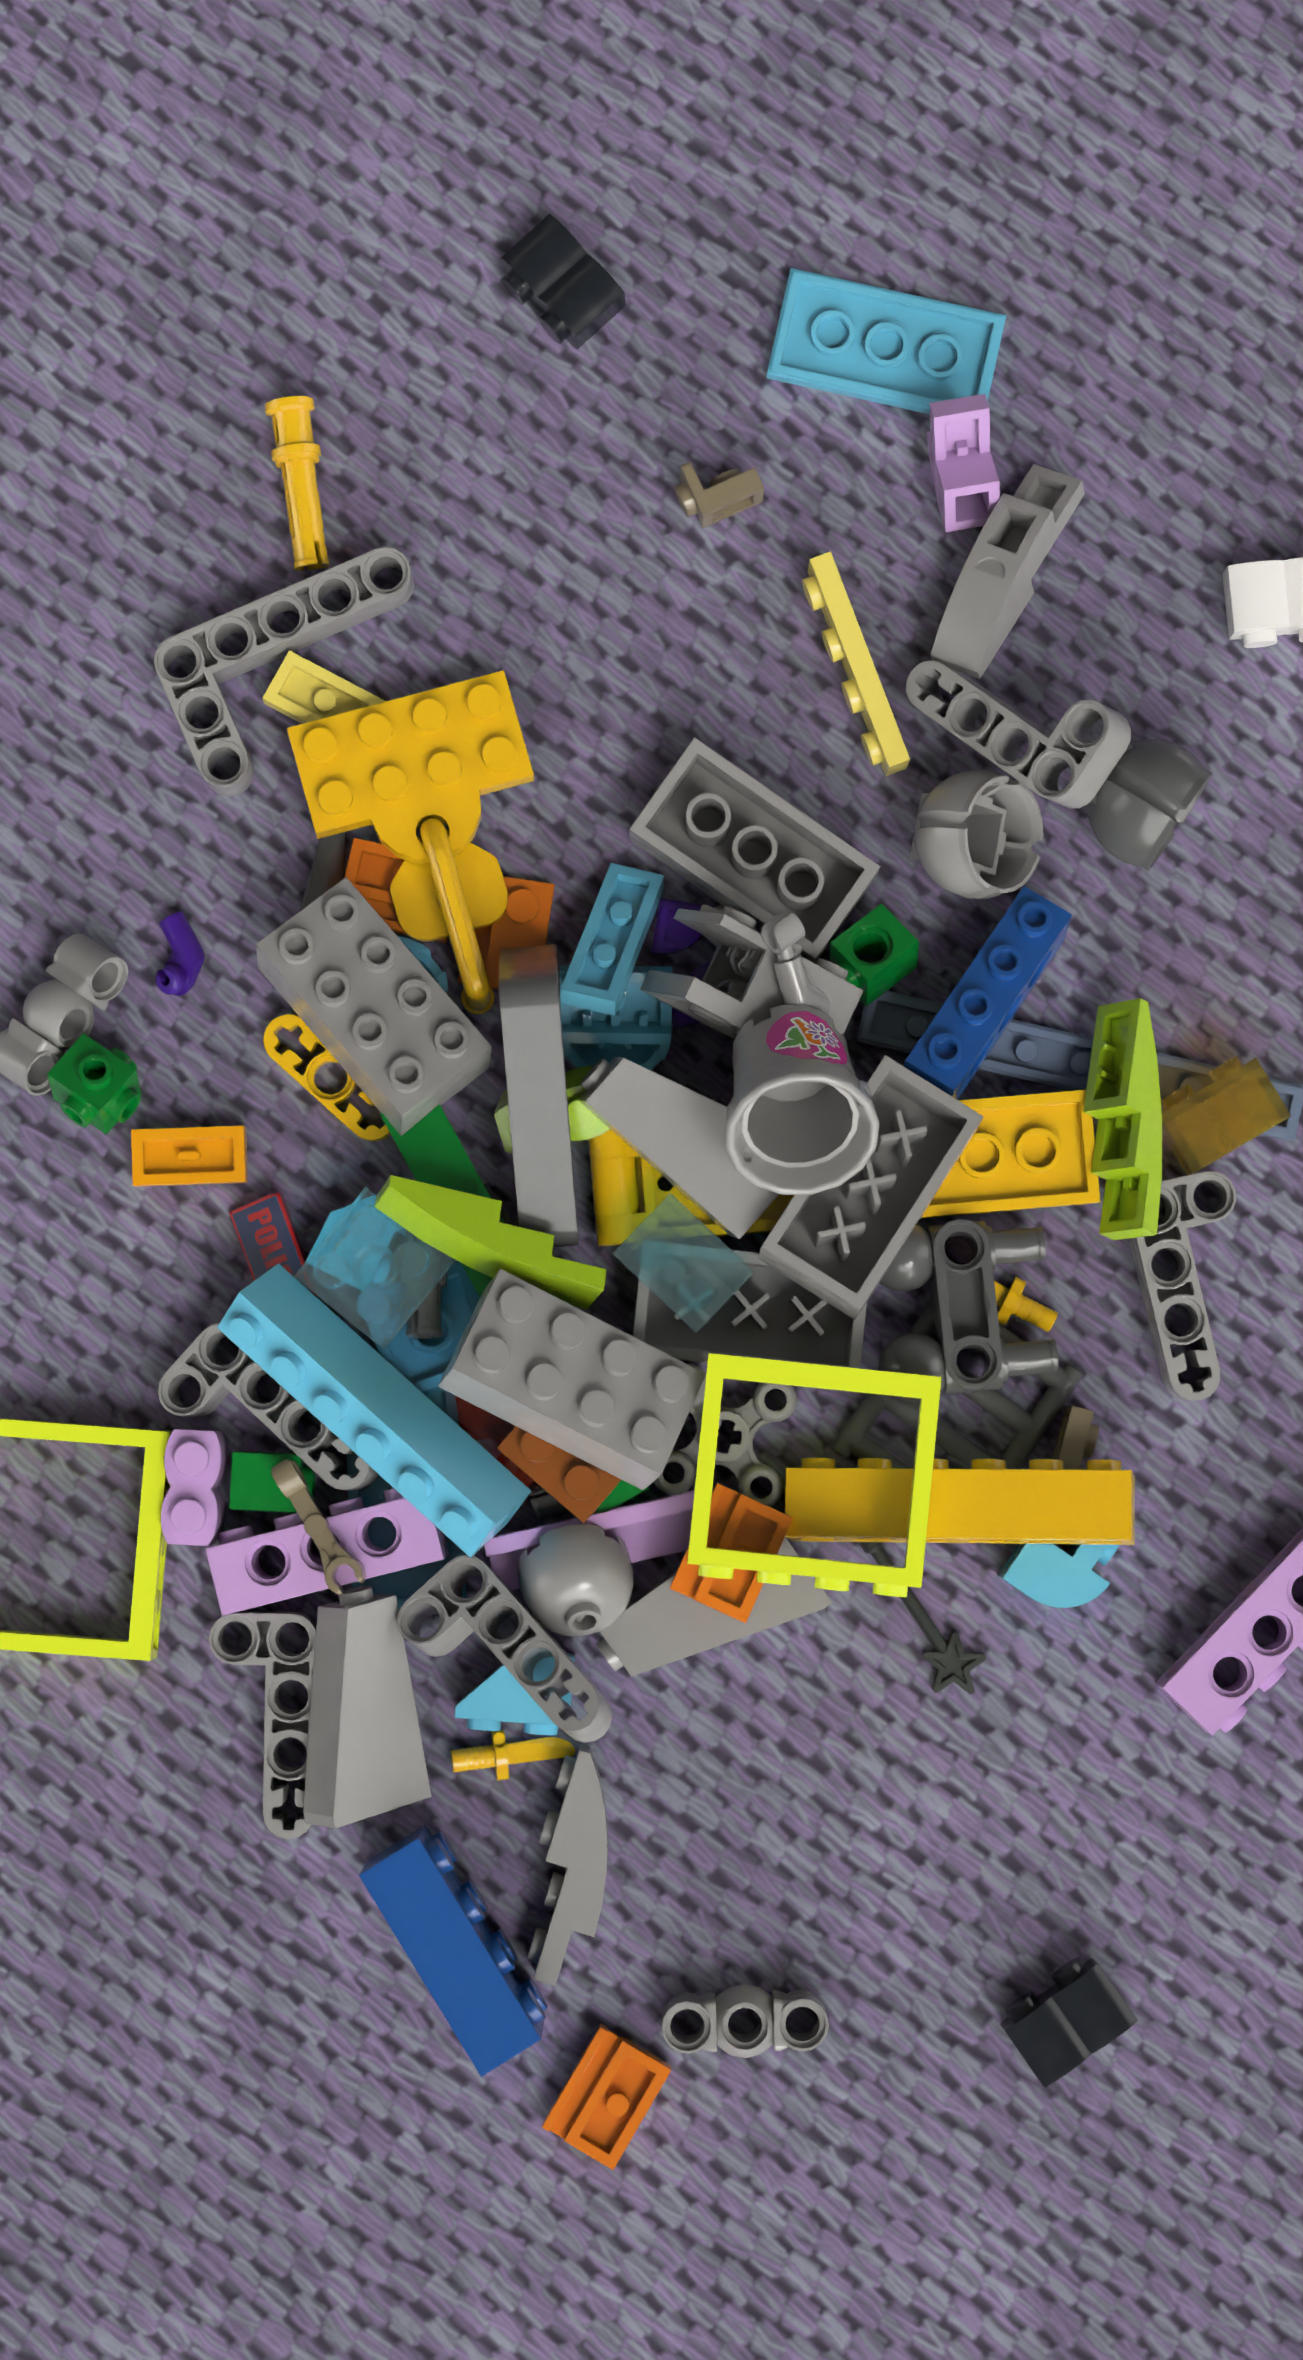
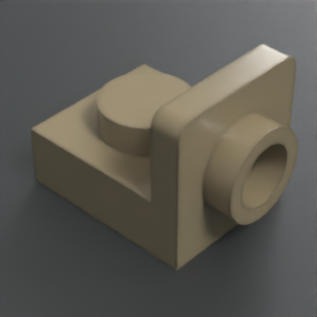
M687 462L680 466L681 484L674 486L678 501L686 517L696 514L702 529L763 502L764 486L755 468L743 473L739 469L723 472L713 478L709 483L710 487L704 490L692 463Z
M1066 1405L1052 1457L1054 1460L1063 1461V1470H1087V1468L1080 1467L1082 1457H1092L1099 1434V1425L1091 1423L1094 1411Z

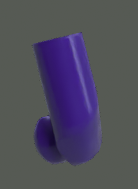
M183 911L176 912L159 922V926L172 950L163 970H157L155 982L159 990L167 995L180 996L194 987L205 960L204 951Z

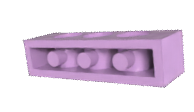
M394 1488L383 1491L386 1500L384 1503L364 1507L362 1497L328 1505L331 1516L326 1517L329 1522V1528L339 1539L340 1545L361 1562L365 1568V1579L443 1560L450 1556L445 1534ZM298 1513L273 1519L276 1530L254 1536L252 1525L218 1533L221 1544L206 1548L222 1616L329 1589L325 1582L322 1560L315 1554L314 1541L305 1532L304 1523ZM375 1517L387 1518L395 1526L396 1539L390 1548H379L369 1539L368 1528ZM266 1545L276 1546L285 1556V1568L279 1576H270L260 1567L259 1555ZM345 1564L338 1568L336 1580L340 1585L358 1581L351 1566Z
M1303 1528L1155 1683L1200 1728L1212 1736L1219 1729L1224 1733L1231 1730L1248 1710L1243 1703L1258 1688L1265 1692L1283 1676L1287 1667L1282 1662L1297 1646L1303 1651V1606H1299L1292 1596L1294 1581L1303 1575ZM1271 1615L1277 1622L1278 1635L1271 1644L1262 1647L1258 1646L1253 1638V1626L1259 1618ZM1234 1657L1240 1670L1238 1679L1228 1687H1219L1214 1681V1667L1222 1658Z

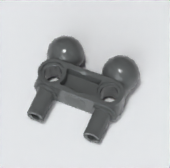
M963 1219L950 1221L946 1224L927 1225L926 1229L916 1224L879 1284L893 1291L907 1292L920 1288L929 1280L936 1340L925 1334L911 1332L896 1336L885 1345L879 1357L878 1370L942 1377L940 1393L943 1392L944 1394H973L979 1391L1002 1389L1003 1383H1007L1008 1377L1056 1373L1058 1371V1352L1054 1339L1005 1343L1003 1338H1000L993 1276L996 1264L1044 1260L1046 1257V1245L1043 1228L1034 1227L992 1231L991 1226H987L985 1221ZM952 1237L965 1240L972 1250L970 1263L959 1265L951 1262L944 1251L945 1241ZM972 1349L980 1354L984 1362V1371L981 1377L968 1378L958 1370L956 1360L960 1350ZM891 1396L904 1404H920V1399Z

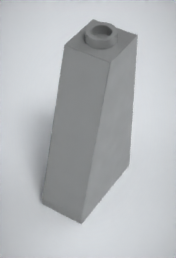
M614 1057L610 1063L602 1058L582 1079L580 1084L586 1090L577 1100L728 1235L740 1239L779 1195L778 1193L755 1186L735 1169L725 1148L726 1106L622 1057Z
M785 1537L777 1554L799 1556ZM676 1570L631 1602L613 1624L599 1631L604 1638L597 1642L596 1645L615 1672L624 1666L632 1677L823 1610L832 1602L823 1589L814 1588V1577L792 1575L791 1585L763 1584L745 1624L688 1596L669 1589L677 1572Z
M358 1586L345 1589L343 1595L338 1594L339 1601L318 1606L303 1809L306 1824L336 1829L432 1797L404 1638L397 1624L399 1613L396 1595L373 1594L372 1586Z

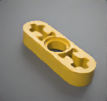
M291 1014L281 1015L268 1024L263 1037L267 1054L344 1125L365 1141L377 1142L391 1135L386 1125L380 1129L374 1125L368 1126L366 1130L362 1129L359 1124L363 1119V1115L351 1103H349L344 1113L337 1108L338 1104L344 1102L353 1094L357 1086L348 1073L345 1087L336 1094H325L317 1088L315 1077L318 1069L324 1064L338 1063V1061L299 1016ZM297 1027L302 1029L303 1033L300 1035L299 1041L312 1054L317 1044L325 1048V1052L317 1055L309 1062L304 1075L299 1074L295 1070L296 1067L305 1063L296 1053L287 1050L281 1055L277 1051L281 1041L276 1034L282 1028L289 1032L294 1031ZM363 1091L358 1094L368 1105L375 1106Z

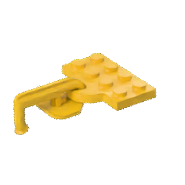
M504 670L288 727L287 732L317 839L369 825L373 826L381 844L395 856L404 860L390 886L393 904L402 930L409 937L423 942L449 936L464 988L461 994V1002L470 1013L483 1014L487 1012L493 1005L494 993L489 984L474 929L489 926L503 916L508 904V893L497 858L470 842L475 838L482 818L481 795L534 781V773ZM420 828V835L417 838V832Z

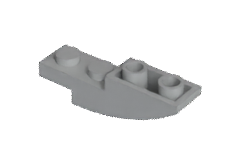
M1033 464L1013 496L1005 493L1002 494L974 543L958 577L930 653L931 660L940 662L980 679L1034 594L1032 577L1085 495L1082 480Z
M582 1745L579 1747L576 1758L565 1755L556 1784L557 1789L566 1791L560 1813L548 1810L539 1840L540 1844L549 1846L545 1861L566 1867L564 1875L553 1872L544 1901L545 1906L554 1908L548 1930L536 1928L527 1961L537 1964L533 1980L556 1986L572 1931L595 1937L607 1874L608 1828L606 1804L592 1750Z

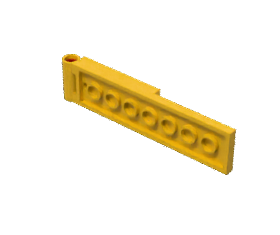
M1086 1090L958 1100L984 1117L921 1218L1101 1202L1098 1176L1091 1173L1095 1138L1093 1117L1083 1112ZM608 1130L595 1138L588 1139L597 1246L641 1244L643 1241L664 1242L730 1236L675 1186L670 1191L660 1190L657 1182L663 1176L612 1130ZM779 1194L744 1235L771 1232L794 1195Z

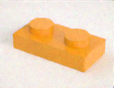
M244 1125L131 1130L132 1182L135 1187L248 1183L247 1132Z

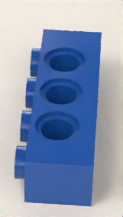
M1024 886L905 1060L904 1067L958 1100L1064 943L1073 914Z

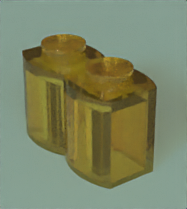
M1237 1055L1208 1072L1213 1083L1194 1093L1188 1084L1161 1100V1105L1165 1110L1162 1112V1134L1187 1175L1194 1174L1291 1117L1257 1058L1243 1065Z

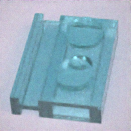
M671 1193L613 1252V1255L695 1333L710 1320L754 1273Z

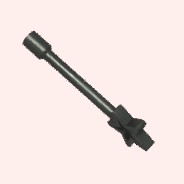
M858 1542L864 1553L871 1554L878 1565L895 1566L882 1547L883 1542ZM908 1587L907 1597H900V1599L935 1649V1651H924L922 1653L923 1658L938 1669L931 1689L933 1692L938 1693L952 1682H955L967 1693L973 1694L975 1689L969 1671L984 1662L986 1655L984 1653L964 1652L959 1634L955 1631L951 1633L947 1643L911 1588Z

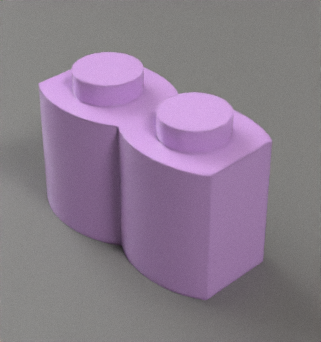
M174 1429L168 1439L165 1449L164 1466L166 1477L171 1487L164 1498L161 1509V1527L167 1544L210 1546L216 1544L219 1540L218 1533L223 1531L226 1517L225 1501L219 1487L226 1476L229 1463V1449L223 1431Z

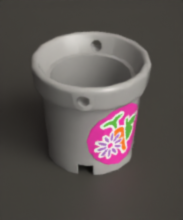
M780 1005L770 1009L771 1018L761 1021L756 1026H754L753 1018L742 1026L733 1042L734 1096L727 1106L725 1148L735 1169L755 1186L781 1195H813L842 1185L864 1168L877 1147L880 1121L874 1107L869 1086L865 1081L859 1080L856 1077L849 1058L843 1032L841 1035L835 1029L833 1019L825 1012L806 1005Z

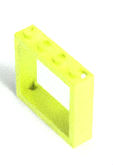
M708 1353L687 1564L699 1565L698 1576L733 1579L734 1569L757 1571L756 1582L791 1585L792 1575L815 1577L814 1588L836 1591H849L850 1581L873 1583L872 1594L894 1597H907L908 1587L921 1588L942 1377ZM723 1379L920 1399L904 1567L707 1547Z
M0 1418V1436L145 1447L129 1640L0 1630V1650L151 1661L157 1658L167 1542L161 1527V1509L164 1498L171 1487L165 1473L164 1456L168 1439L173 1431Z

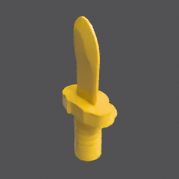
M1015 1276L1009 1289L994 1281L996 1304L999 1306L997 1311L999 1323L1005 1325L1012 1314L1046 1332L1051 1330L1058 1312L1024 1296L1022 1292L1027 1281Z
M504 1730L491 1731L492 1745L450 1750L453 1773L492 1767L495 1769L496 1780L500 1781L509 1779V1764L565 1758V1755L572 1757L576 1750L569 1741L557 1737H543L506 1744Z

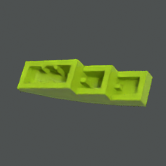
M1138 998L1101 1005L1097 1008L1083 1110L1084 1113L1098 1119L1091 1173L1106 1180L1099 1234L1112 1240L1157 1235L1162 1183V1111L1158 1060L1148 1001Z
M390 1175L377 1194L375 1208L423 1242L482 1274L493 1278L499 1269H502L572 1306L585 1310L604 1291L607 1269L553 1257L554 1235L499 1222L502 1201Z

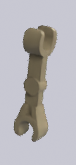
M284 1460L271 1469V1474L285 1497L291 1500L304 1523L305 1532L312 1537L320 1551L325 1582L328 1588L339 1595L345 1593L342 1586L336 1580L338 1568L345 1564L351 1566L357 1580L363 1583L366 1578L365 1568L361 1562L355 1559L337 1542L329 1528L327 1518L321 1514L306 1488L308 1483L298 1464L292 1460Z

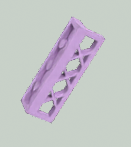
M695 1490L687 1491L680 1495H669L621 1506L607 1512H595L585 1523L573 1517L495 1535L484 1545L486 1556L490 1558L492 1570L511 1590L520 1589L517 1570L520 1556L524 1550L527 1549V1554L529 1555L532 1550L540 1546L539 1536L549 1530L570 1524H593L602 1527L605 1536L613 1538L615 1541H617L618 1535L625 1541L631 1563L686 1551L690 1541Z

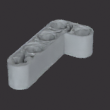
M935 660L924 661L918 664L910 672L906 681L908 699L917 709L1037 795L1069 809L1081 808L1096 796L1126 751L1131 740V728L1128 720L1121 713L1094 700H1081L1073 704L1066 711L1052 734H1049L967 675ZM940 687L955 695L950 703L944 701L943 697L937 693ZM987 709V719L984 725L976 730L975 724L978 715ZM1103 719L1104 725L1101 735L1091 742L1090 731L1092 726L1098 720ZM1028 738L1029 748L1026 754L1017 760V748L1024 739ZM1070 767V781L1064 789L1059 790L1058 779L1060 774Z
M1205 1171L1162 1181L1160 1201H1162L1165 1207V1216L1158 1225L1157 1235L1129 1238L1162 1382L1166 1390L1173 1397L1182 1401L1203 1400L1210 1397L1220 1382V1367L1187 1232L1188 1228L1210 1224L1227 1217L1235 1206L1236 1190L1232 1181L1224 1174L1216 1171ZM1200 1183L1212 1185L1219 1194V1205L1213 1213H1205L1196 1207L1193 1194L1195 1188ZM1158 1250L1171 1252L1178 1262L1177 1273L1170 1281L1159 1279L1151 1268L1152 1258ZM1174 1304L1184 1307L1191 1317L1189 1330L1180 1337L1171 1334L1164 1323L1166 1311ZM1197 1341L1199 1350L1187 1351L1190 1365L1194 1368H1202L1203 1378L1195 1381V1391H1193L1190 1384H1180L1178 1373L1187 1370L1184 1353L1172 1355L1170 1346L1188 1345Z
M220 1323L210 1325L202 1331L165 1372L159 1382V1400L165 1410L173 1415L200 1418L207 1416L232 1393L315 1473L335 1489L353 1491L365 1489L374 1483L379 1475L360 1457L354 1463L359 1473L357 1475H342L341 1472L345 1469V1463L335 1453L322 1451L333 1445L343 1454L356 1455V1453L339 1438L337 1439V1436L323 1423H321L320 1432L315 1439L310 1442L304 1441L298 1433L297 1426L300 1417L308 1410L281 1385L276 1399L266 1404L262 1402L257 1393V1385L261 1377L267 1373L240 1348L236 1359L228 1365H223L217 1356V1346L221 1339L226 1336L217 1328ZM193 1376L200 1384L201 1393L194 1405L186 1407L180 1400L179 1389L184 1380Z
M463 1555L449 1561L408 1598L400 1608L397 1624L402 1637L429 1656L438 1657L448 1654L475 1631L551 1721L574 1740L584 1743L596 1741L604 1736L610 1728L612 1709L607 1699L547 1630L534 1618L506 1583L479 1558L475 1556L470 1558L468 1555ZM481 1575L483 1577V1584L479 1592L473 1597L463 1598L462 1590L467 1580L473 1576ZM433 1614H439L440 1623L437 1630L428 1637H420V1627L425 1618ZM518 1616L519 1624L515 1633L507 1639H498L497 1631L501 1622L508 1617ZM554 1657L555 1667L552 1674L543 1681H534L533 1671L536 1664L543 1658ZM568 1692L580 1700L588 1712L581 1721L577 1719L576 1712L561 1698Z
M243 1610L224 1615L214 1623L209 1635L210 1649L216 1658L227 1664L265 1665L264 1823L269 1831L277 1837L284 1839L298 1838L306 1833L312 1825L305 1823L304 1814L297 1818L295 1824L288 1823L287 1814L278 1813L277 1807L282 1806L288 1799L289 1782L277 1785L276 1779L293 1781L306 1777L307 1759L302 1766H288L280 1759L278 1747L282 1739L292 1737L303 1742L308 1752L317 1620L307 1612ZM230 1622H241L251 1631L252 1642L246 1652H235L226 1645L224 1631ZM286 1623H299L307 1630L309 1644L304 1652L293 1653L282 1645L280 1634L281 1629ZM296 1680L305 1686L308 1692V1701L303 1709L293 1710L283 1705L280 1700L279 1690L284 1681ZM299 1783L295 1788V1805L300 1808H304V1783Z

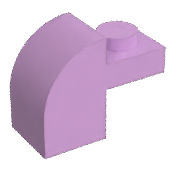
M980 394L930 403L931 431L927 432L928 453L938 508L945 533L984 526L1000 499L999 478L990 452V408L986 395Z

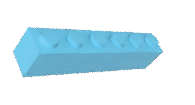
M279 1263L238 1293L217 1328L470 1558L507 1525L531 1493L527 1486Z

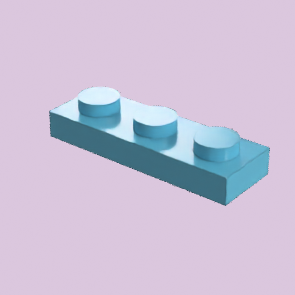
M610 863L560 989L561 1003L616 1016L663 894L664 875Z

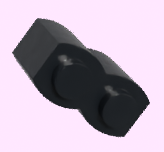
M551 214L547 215L501 257L502 269L505 274L501 281L504 287L520 304L523 305L530 300L541 311L542 315L538 318L541 326L558 344H561L566 339L575 349H579L626 306L625 292L618 283Z
M1079 1957L1067 1962L1051 1976L1056 1984L1037 1997L1033 1991H1029L1018 1997L1005 2009L1009 2017L1000 2025L1044 2088L1065 2076L1091 2054L1115 2040L1138 2021L1103 1969L1093 1958L1084 1964Z

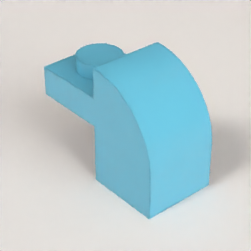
M1018 1544L997 1576L1024 1595L1041 1604L1056 1608L1080 1606L1095 1599L1110 1584L1107 1580L1093 1572L1092 1568L1096 1562L1103 1566L1106 1565L1120 1545L1073 1544L1068 1553H1066L1054 1544Z

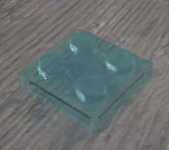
M365 1187L294 1277L376 1344L385 1349L456 1260L423 1242L375 1208L376 1195Z

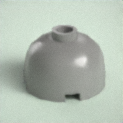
M570 1524L547 1531L539 1536L540 1546L532 1550L529 1555L527 1554V1549L521 1554L517 1570L520 1590L529 1612L550 1632L564 1636H586L613 1624L626 1610L633 1589V1569L625 1541L618 1535L617 1541H615L613 1538L605 1536L602 1527L593 1524Z

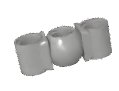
M82 933L71 935L58 947L54 955L53 964L49 965L45 970L55 979L37 985L26 997L23 1006L24 1024L12 1018L9 1022V1028L0 1033V1074L31 1095H44L51 1090L47 1073L65 1054L62 1050L70 1048L83 1033L86 1036L90 1034L94 1024V1005L105 1011L108 1007V1001L120 993L127 981V963L121 957Z
M746 1984L729 1987L716 1998L715 1992H708L703 1995L688 1992L676 1994L664 2006L661 2018L663 2037L667 2044L677 2052L690 2054L701 2049L717 2052L718 2046L729 2055L741 2058L758 2056L772 2045L774 2046V2051H781L788 2047L798 2051L812 2050L823 2042L829 2027L823 2003L819 1997L810 1991L797 1990L786 1994L775 1990L772 1991L771 1996L757 1986ZM808 2007L817 2014V2022L808 2032L797 2033L786 2025L787 2016L795 2008ZM741 2008L752 2009L760 2016V2024L751 2033H736L728 2025L729 2018L733 2012ZM690 2009L701 2015L704 2021L698 2032L687 2036L681 2035L671 2026V2020L680 2010Z

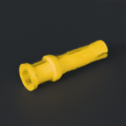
M289 396L267 402L264 406L266 415L272 417L276 448L271 451L272 461L282 471L293 547L294 570L303 571L305 566H307L308 570L327 568L330 566L325 544L315 464L319 462V457L321 456L320 445L314 443L310 412L315 409L314 400L308 396Z

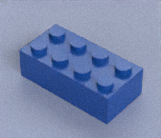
M425 1824L369 1859L360 1872L359 1877L482 2077L541 2040L544 2020L546 2018L544 2010L548 2007L533 1980L529 1978L521 1982L515 1972L513 1961L518 1958L504 1932L499 1929L492 1933L484 1921L485 1916L483 1912L488 1910L474 1883L469 1880L462 1884L453 1869L455 1867L453 1863L458 1859L445 1835L441 1831L432 1835Z

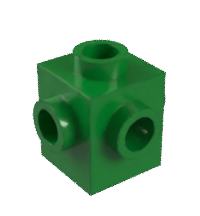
M84 1033L47 1073L53 1099L61 1104L62 1111L79 1126L86 1128L91 1124L105 1135L118 1121L120 1123L127 1121L136 1111L141 1100L142 1093L137 1075V1066L134 1061L118 1048L112 1047L108 1051Z

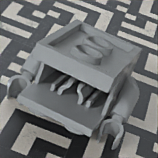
M702 905L700 911L678 908L674 916L675 920L705 935L716 946L717 950L712 953L713 958L702 981L692 976L649 969L640 988L644 993L733 1040L737 1037L742 1026L753 1018L754 1026H756L761 1021L771 1018L770 1009L780 1005H806L821 1010L833 1019L835 1029L841 1035L843 1032L844 1035L850 1018L863 993L862 989L845 981L849 972L842 967L820 958L814 963L800 955L803 947L796 942L805 936V929L796 914L789 913L786 915L784 912H780L763 925L761 933L753 930L757 923L753 918L735 910L729 905L725 907L718 905L715 908Z

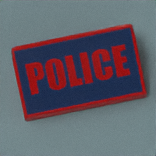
M278 1191L229 1212L254 1281L279 1263L318 1299L321 1298L310 1267L305 1263L307 1259L283 1193Z

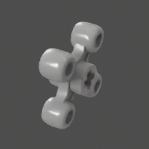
M686 1363L706 1374V1371H704L700 1366L695 1365L693 1363ZM706 1376L690 1409V1413L696 1422L694 1439L687 1447L680 1450H672L666 1465L670 1462L680 1463L684 1467L685 1475L680 1482L669 1483L664 1479L662 1472L654 1481L655 1486L665 1494L680 1495L687 1492L694 1484L697 1471ZM760 1383L755 1388L752 1398L745 1405L739 1408H727L721 1405L719 1428L722 1420L732 1421L734 1423L732 1430L740 1431L739 1444H729L727 1453L716 1451L715 1465L720 1464L728 1467L735 1474L739 1493L772 1507L782 1496L783 1481L776 1470L762 1464L756 1458L753 1451V1438L761 1426L770 1422H782L788 1419L796 1409L797 1394L793 1386ZM769 1390H780L785 1396V1404L778 1411L769 1410L764 1403L765 1395ZM759 1476L766 1477L771 1483L770 1493L763 1498L753 1496L750 1491L751 1482Z

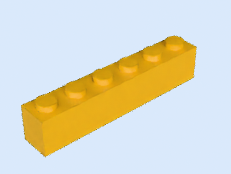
M829 1458L801 1459V1468H786L785 1514L793 1517V1520L785 1537L791 1541L906 1543L913 1469L892 1468V1460L882 1458L858 1459V1468H835V1459ZM934 1459L926 1543L1135 1545V1476L1132 1470H1121V1461L1088 1460L1087 1470H1063V1461L1054 1459L1029 1460V1469H1006V1461L1000 1459L971 1460V1469H949V1460Z

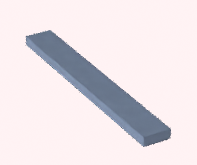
M886 991L867 1007L864 1004L856 1043L909 1055L943 1004ZM1011 1020L978 1071L1065 1091L1086 1090L1093 1038ZM1156 1052L1162 1113L1284 1141H1295L1303 1104L1302 1085Z

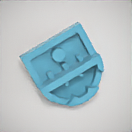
M560 965V989L570 965ZM634 966L616 1016L561 1003V1025L565 1058H569L578 1068L593 1066L602 1058L610 1063L614 1057H622L648 1070H652L661 1059L664 1060L671 1043L672 1007L644 993L640 988L649 969L673 973L672 967Z

